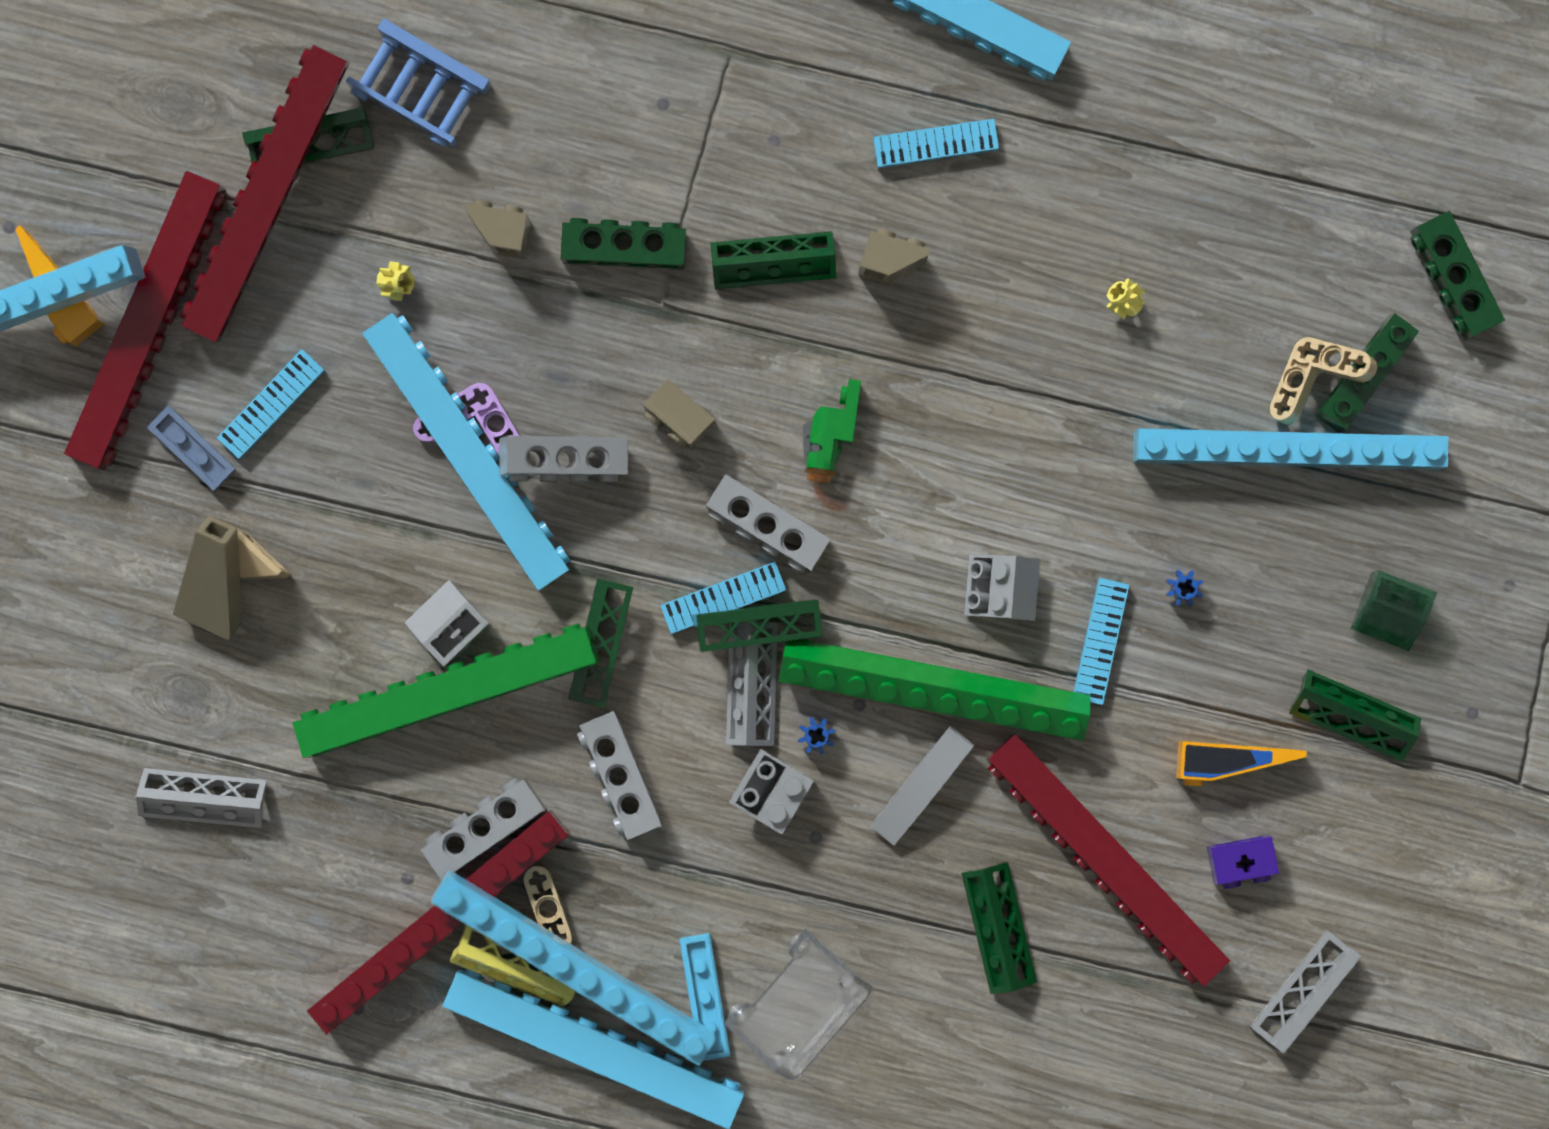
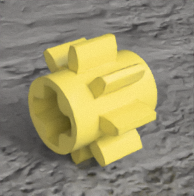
M389 261V268H380L376 284L382 290L380 295L397 301H402V294L411 295L415 283L414 276L410 273L411 267L401 265L399 262Z
M1129 278L1125 282H1116L1108 291L1107 297L1111 302L1106 307L1122 319H1125L1126 316H1134L1143 308L1145 302L1141 295H1143L1145 290L1137 283L1134 284Z

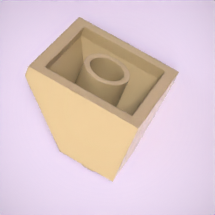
M237 528L240 579H287L290 576V573L247 532Z

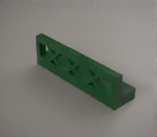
M361 107L326 115L304 163L374 149L368 115L365 109ZM275 126L242 132L244 144L249 149L251 164L253 161L258 163L256 149L259 148L265 134H271ZM363 127L366 143L352 145L345 140L351 129ZM343 131L340 136L334 133V132ZM330 134L337 139L331 150L322 151L314 146L321 135ZM341 143L347 145V147L339 148ZM312 149L315 150L316 152H318V153L309 154Z
M832 231L710 242L715 289L837 278ZM827 243L828 248L815 249L811 246L813 244ZM786 246L795 248L793 251L784 252L781 250V248ZM753 249L764 250L762 254L750 253ZM721 252L734 253L730 257L718 258V253Z
M597 578L586 627L591 629L595 645L597 638L601 642V644L596 646L597 650L604 647L610 656L609 664L599 671L592 666L591 669L594 674L589 677L590 667L574 672L568 697L569 700L605 708L634 587ZM609 588L626 592L623 605L611 611L606 602ZM604 608L608 611V614L603 616ZM621 610L618 622L614 614ZM611 616L617 626L616 635L604 641L599 633L602 621ZM614 640L612 651H610L607 644ZM607 670L605 681H603L599 674ZM597 677L603 687L600 700L584 697L586 683Z
M818 599L692 615L693 626L697 627L699 652L823 636ZM812 613L814 631L802 632L793 624L801 614ZM794 615L790 622L783 617ZM777 617L786 624V627L779 636H771L763 629L770 618ZM764 619L760 625H757L752 620ZM747 621L756 628L749 639L741 640L732 633L739 622ZM733 623L729 629L722 624ZM717 625L725 632V635L718 643L706 645L704 626ZM790 628L796 632L794 634H786ZM759 632L766 636L763 638H755L759 634ZM729 636L736 640L732 642H725Z
M1309 669L1303 676L1300 692L1289 710V714L1401 762L1404 761L1419 737L1420 717ZM1304 699L1316 703L1319 709L1309 711L1300 706ZM1342 714L1346 716L1347 722L1337 723L1332 721L1329 715ZM1367 725L1374 728L1376 734L1365 735L1360 733L1358 727ZM1397 738L1405 743L1400 750L1388 745L1386 740Z
M1008 862L961 873L990 994L1012 992L1037 983ZM999 871L1002 881L1000 889L995 885L993 873ZM1003 903L1008 906L1009 915L1007 919L1002 914L1001 908ZM1011 933L1015 935L1016 939L1014 949L1010 947L1009 943ZM1018 963L1022 965L1025 979L1020 981L1016 972Z

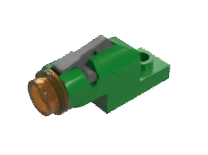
M849 379L848 387H841L839 404L845 405L844 409L820 406L813 415L812 421L803 425L804 464L806 465L807 481L831 484L832 477H835L836 463L842 447L839 446L840 443L852 444L861 386L860 380Z

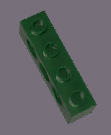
M1450 210L1410 231L1412 237H1410L1411 244L1418 254H1422L1426 262L1424 264L1426 274L1431 281L1435 280L1440 290L1438 292L1439 299L1445 308L1449 307L1454 317L1452 319L1453 327L1459 336L1463 335L1464 339L1467 340L1505 321ZM1436 242L1443 243L1446 246V257L1439 256L1435 252ZM1450 270L1459 272L1461 275L1460 284H1454L1450 281L1448 276ZM1464 297H1469L1474 301L1475 309L1473 312H1469L1463 307L1462 301Z
M570 218V223L562 222L560 259L563 264L685 270L686 228H680V224L671 222L662 223V227H649L650 223L645 221H632L631 226L619 225V221L610 219L601 220L600 224H588V219ZM592 234L599 235L602 238L600 246L595 249L585 246L586 238ZM621 236H628L633 242L629 249L620 250L615 246L617 239ZM653 237L660 238L663 241V247L657 252L649 251L646 248L647 241Z
M1396 313L1388 316L1362 350L1374 358L1377 363V371L1374 377L1366 382L1341 378L1317 410L1315 416L1338 433L1345 431L1419 333V330ZM1352 363L1351 366L1354 367L1356 370H1359L1360 368L1364 369L1366 364L1363 363V365H1359Z

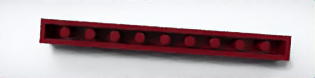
M312 45L310 50L307 48L304 50L298 64L302 69L297 78L294 76L291 78L285 91L289 97L284 106H278L273 116L272 122L276 123L272 133H266L259 146V150L263 151L258 163L253 161L246 174V178L250 179L245 191L240 189L235 197L233 206L237 208L232 219L227 217L221 227L220 234L224 236L219 247L214 245L208 255L207 262L211 264L206 275L203 273L199 275L194 286V290L198 292L193 302L188 301L182 311L181 318L185 319L182 327L214 342L221 340L350 62L315 45Z
M187 170L185 171L143 271L146 278L139 280L66 447L65 455L104 471L107 465L111 466L117 455V449H115L119 437H124L129 427V421L127 420L131 409H136L140 402L142 393L139 390L143 381H148L154 368V365L151 364L156 352L159 353L165 344L166 336L163 334L168 324L171 325L177 316L178 308L175 306L178 299L186 294L190 285L188 276L191 269L198 266L202 257L200 248L204 239L208 240L213 232L214 223H212L216 211L220 212L226 202L225 189L220 184Z
M1012 734L986 759L991 764L987 769L998 781L1005 778L1012 786L1009 790L1012 796L1020 804L1026 801L1034 809L1030 813L1032 817L1042 827L1047 823L1055 831L1052 838L1063 849L1069 846L1077 854L1073 857V860L1085 872L1090 868L1098 876L1094 882L1106 894L1112 891L1117 896L1119 901L1115 904L1128 917L1132 913L1141 922L1137 927L1148 939L1154 936L1162 944L1159 950L1170 962L1176 959L1184 967L1180 972L1192 985L1198 982L1204 987L1230 962V959L1016 734Z
M550 810L466 880L494 897L571 833L555 813ZM434 905L307 1010L308 1014L327 1035L463 922Z

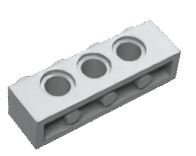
M505 436L499 438L500 476H510V481L513 482L528 481V476H540V482H557L558 476H570V482H588V477H599V482L610 483L618 482V477L628 475L627 438ZM531 451L539 456V465L537 467H533L528 461V455ZM560 452L566 453L569 457L567 468L561 466L558 461ZM591 452L595 453L599 458L597 468L589 464L588 456Z
M726 474L706 504V508L711 510L708 514L711 518L723 525L726 520L737 526L735 529L737 534L749 541L752 537L763 542L760 548L775 557L781 553L789 558L787 564L800 573H803L805 569L810 572L812 571L831 540ZM742 501L748 504L750 510L746 517L737 518L732 514L731 509L736 502ZM768 517L775 522L776 528L771 534H762L758 530V522L762 518ZM797 534L801 538L802 545L798 550L791 551L785 547L784 539L787 535Z
M616 711L579 725L582 731L577 733L582 748L584 750L589 749L594 759L589 762L596 779L602 778L606 788L601 790L607 807L613 806L617 814V818H614L613 822L619 836L625 834L627 840L662 826L663 823ZM603 739H610L615 744V752L609 757L601 755L598 750V745ZM616 767L624 769L627 773V780L623 785H616L610 779V773ZM633 796L638 800L639 809L636 813L629 814L623 810L622 801L625 797Z
M515 777L501 787L504 793L493 799L489 795L475 805L478 811L469 817L464 812L450 822L453 827L443 835L438 830L424 840L427 846L422 848L421 852L441 881L448 870L456 872L547 809L526 778L519 782ZM505 800L515 804L516 813L511 818H506L500 813V805ZM478 818H484L489 822L490 831L487 835H479L475 831L474 824ZM452 836H459L463 839L465 846L461 853H455L449 848V840Z

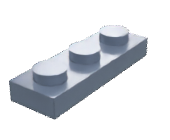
M169 405L147 427L215 492L237 470Z

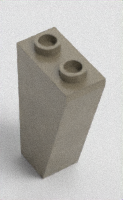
M209 515L195 533L173 615L227 640H230L243 619L238 531L236 527Z

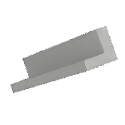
M747 621L739 622L732 633L741 640H747L756 628ZM767 622L763 627L767 629L771 636H777L778 623ZM729 636V642L736 641ZM777 642L764 644L763 647L759 644L729 648L726 745L774 746ZM761 660L766 664V673L762 677L758 673V664ZM760 691L765 695V703L761 708L757 704V695ZM759 722L764 726V740L756 739V726Z
M144 768L136 794L138 816L262 828L264 820L263 801L267 789V780ZM149 779L161 780L166 784L159 789L147 788ZM184 783H192L197 788L190 792H183L177 787ZM215 786H223L227 789L226 792L220 795L211 794L208 790ZM246 789L258 790L256 799L242 797L239 793Z
M1326 930L1249 1027L1284 1054L1362 956ZM1328 941H1331L1342 950L1334 961L1322 962L1321 949ZM1317 956L1318 963H1311L1313 959ZM1323 966H1329L1328 969L1325 972H1323ZM1318 967L1319 980L1316 984L1303 986L1302 973L1305 969ZM1298 980V987H1292ZM1304 990H1310L1304 997ZM1299 991L1300 1004L1296 1009L1284 1010L1282 998L1287 992ZM1278 1004L1279 1011H1272ZM1291 1014L1285 1021L1284 1015ZM1279 1015L1281 1027L1272 1037L1260 1025L1268 1016Z

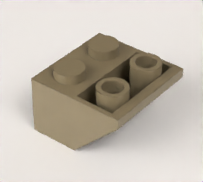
M474 200V204H465V211L496 255L526 260L532 223L528 215L523 213L522 208L506 205L505 209L502 210L493 208L492 203L482 200Z
M881 228L877 232L871 230L858 275L888 284L925 265L930 249L925 248L926 243L914 238H908L906 242L895 238L896 234L889 230Z
M670 380L661 385L643 403L644 409L647 411L644 414L645 418L658 429L662 426L670 431L668 434L669 438L681 449H684L687 445L692 450L716 422L710 414Z

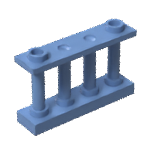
M383 18L377 27L379 33L383 36L381 39L383 43L360 82L350 76L346 79V83L352 88L350 93L364 102L368 98L429 133L431 135L429 139L438 146L445 148L448 144L455 149L458 143L449 134L473 95L476 96L478 92L484 96L488 94L492 87L489 79ZM400 46L409 51L407 55L409 59L388 95L384 97L370 88L393 49L397 50ZM426 61L436 67L434 69L436 74L411 113L399 106L397 102L419 65H424ZM451 77L462 82L460 85L462 90L440 127L437 128L423 120L445 81H450Z

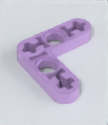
M484 383L473 384L457 395L460 399L466 396L467 401L470 402L476 398V390H480L482 393L488 391L489 395L485 398L487 403L484 405L479 402L472 404L471 407L474 409V412L470 414L466 406L463 409V414L468 421L472 418H477L499 454V443H496V438L505 436L510 430L513 432V435L510 436L520 435L494 391ZM494 415H500L505 420V426L499 432H492L488 428V420ZM418 417L413 424L415 436L425 443L434 442L433 436H428L426 433L421 435L420 430L423 429V422Z

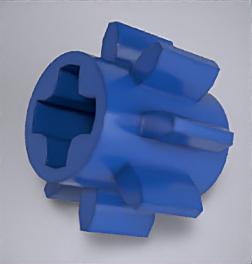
M1177 570L1175 571L1177 579H1167L1165 581L1171 585V591L1167 592L1165 596L1173 595L1176 598L1175 606H1179L1182 600H1186L1187 605L1191 607L1193 606L1192 598L1194 596L1203 597V594L1198 591V585H1201L1203 580L1196 581L1192 578L1194 575L1193 570L1189 571L1187 576H1183L1182 572ZM1187 581V587L1191 589V593H1186L1182 596L1180 595L1181 589L1177 586Z
M810 717L811 726L808 728L805 726L799 727L805 732V737L798 739V742L806 741L809 744L806 750L807 753L811 752L812 748L815 747L818 748L819 753L822 755L823 745H834L832 741L828 740V735L833 734L835 729L826 730L824 726L827 719L824 718L821 724H815L813 717ZM818 727L822 728V735L825 737V740L823 742L817 741L815 744L810 743L811 736L808 735L809 730L815 731Z

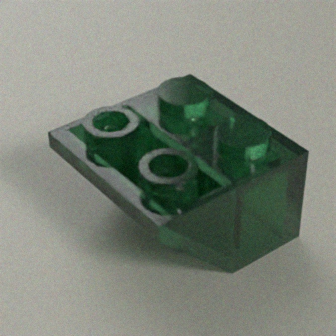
M1380 570L1372 571L1350 629L1409 651L1427 622L1438 592Z

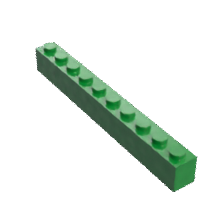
M580 623L567 626L562 629L563 634L552 637L551 633H547L533 638L534 644L522 647V643L512 644L503 648L505 653L494 657L492 652L474 657L475 663L464 666L463 662L448 665L445 667V673L436 676L434 671L416 676L417 682L406 685L405 681L390 684L387 686L388 691L377 694L376 690L358 695L359 701L348 704L347 700L332 703L329 705V711L319 713L318 709L302 713L300 714L301 720L292 722L302 758H313L601 664L591 629L588 627L581 628Z
M803 639L786 641L778 682L1081 741H1084L1090 718L1091 695Z

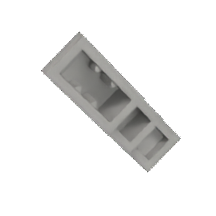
M949 726L894 794L890 802L872 822L870 827L892 845H895L974 747V744Z

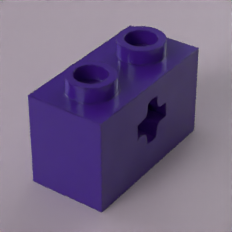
M1264 835L1206 846L1213 883L1217 885L1222 884L1223 889L1241 886V880L1253 879V883L1272 880L1271 875L1279 873L1272 836ZM1242 855L1244 858L1250 859V863L1245 865V870L1236 866V862L1241 861Z

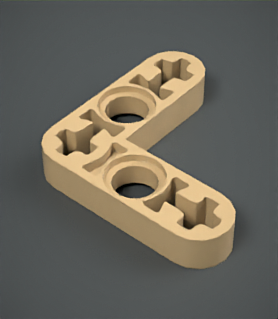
M1311 337L1302 338L1293 348L1271 402L1270 414L1282 424H1292L1299 419L1318 371L1357 382H1366L1373 378L1377 371L1376 361L1364 351ZM1313 349L1320 355L1319 358H1317L1314 355L1308 354L1307 356H1304V354L1306 351H1311ZM1341 353L1340 362L1336 366L1329 367L1328 361L1331 355ZM1352 361L1359 365L1365 363L1366 366L1364 369L1356 370L1350 365V362ZM1303 374L1302 384L1297 388H1292L1291 381L1293 377ZM1288 392H1289V393H1291L1292 395H1294V396H1296V397H1295V398H1293L1292 396H1289V397H1288L1287 394H1288ZM1290 406L1289 411L1281 412L1283 407Z
M537 865L531 867L524 875V885L537 923L545 928L544 923H552L561 918L563 924H557L560 934L565 933L567 938L564 940L572 944V931L551 872L545 866ZM534 871H538L539 875L545 874L547 880L542 882L544 891L551 888L553 894L544 895L538 900L535 899L534 894H539L540 891L537 884L531 885L530 879L534 877ZM545 900L553 901L557 906L555 916L550 918L544 917L540 913V904ZM552 926L549 927L547 930L554 934ZM502 945L496 947L502 955L511 952Z

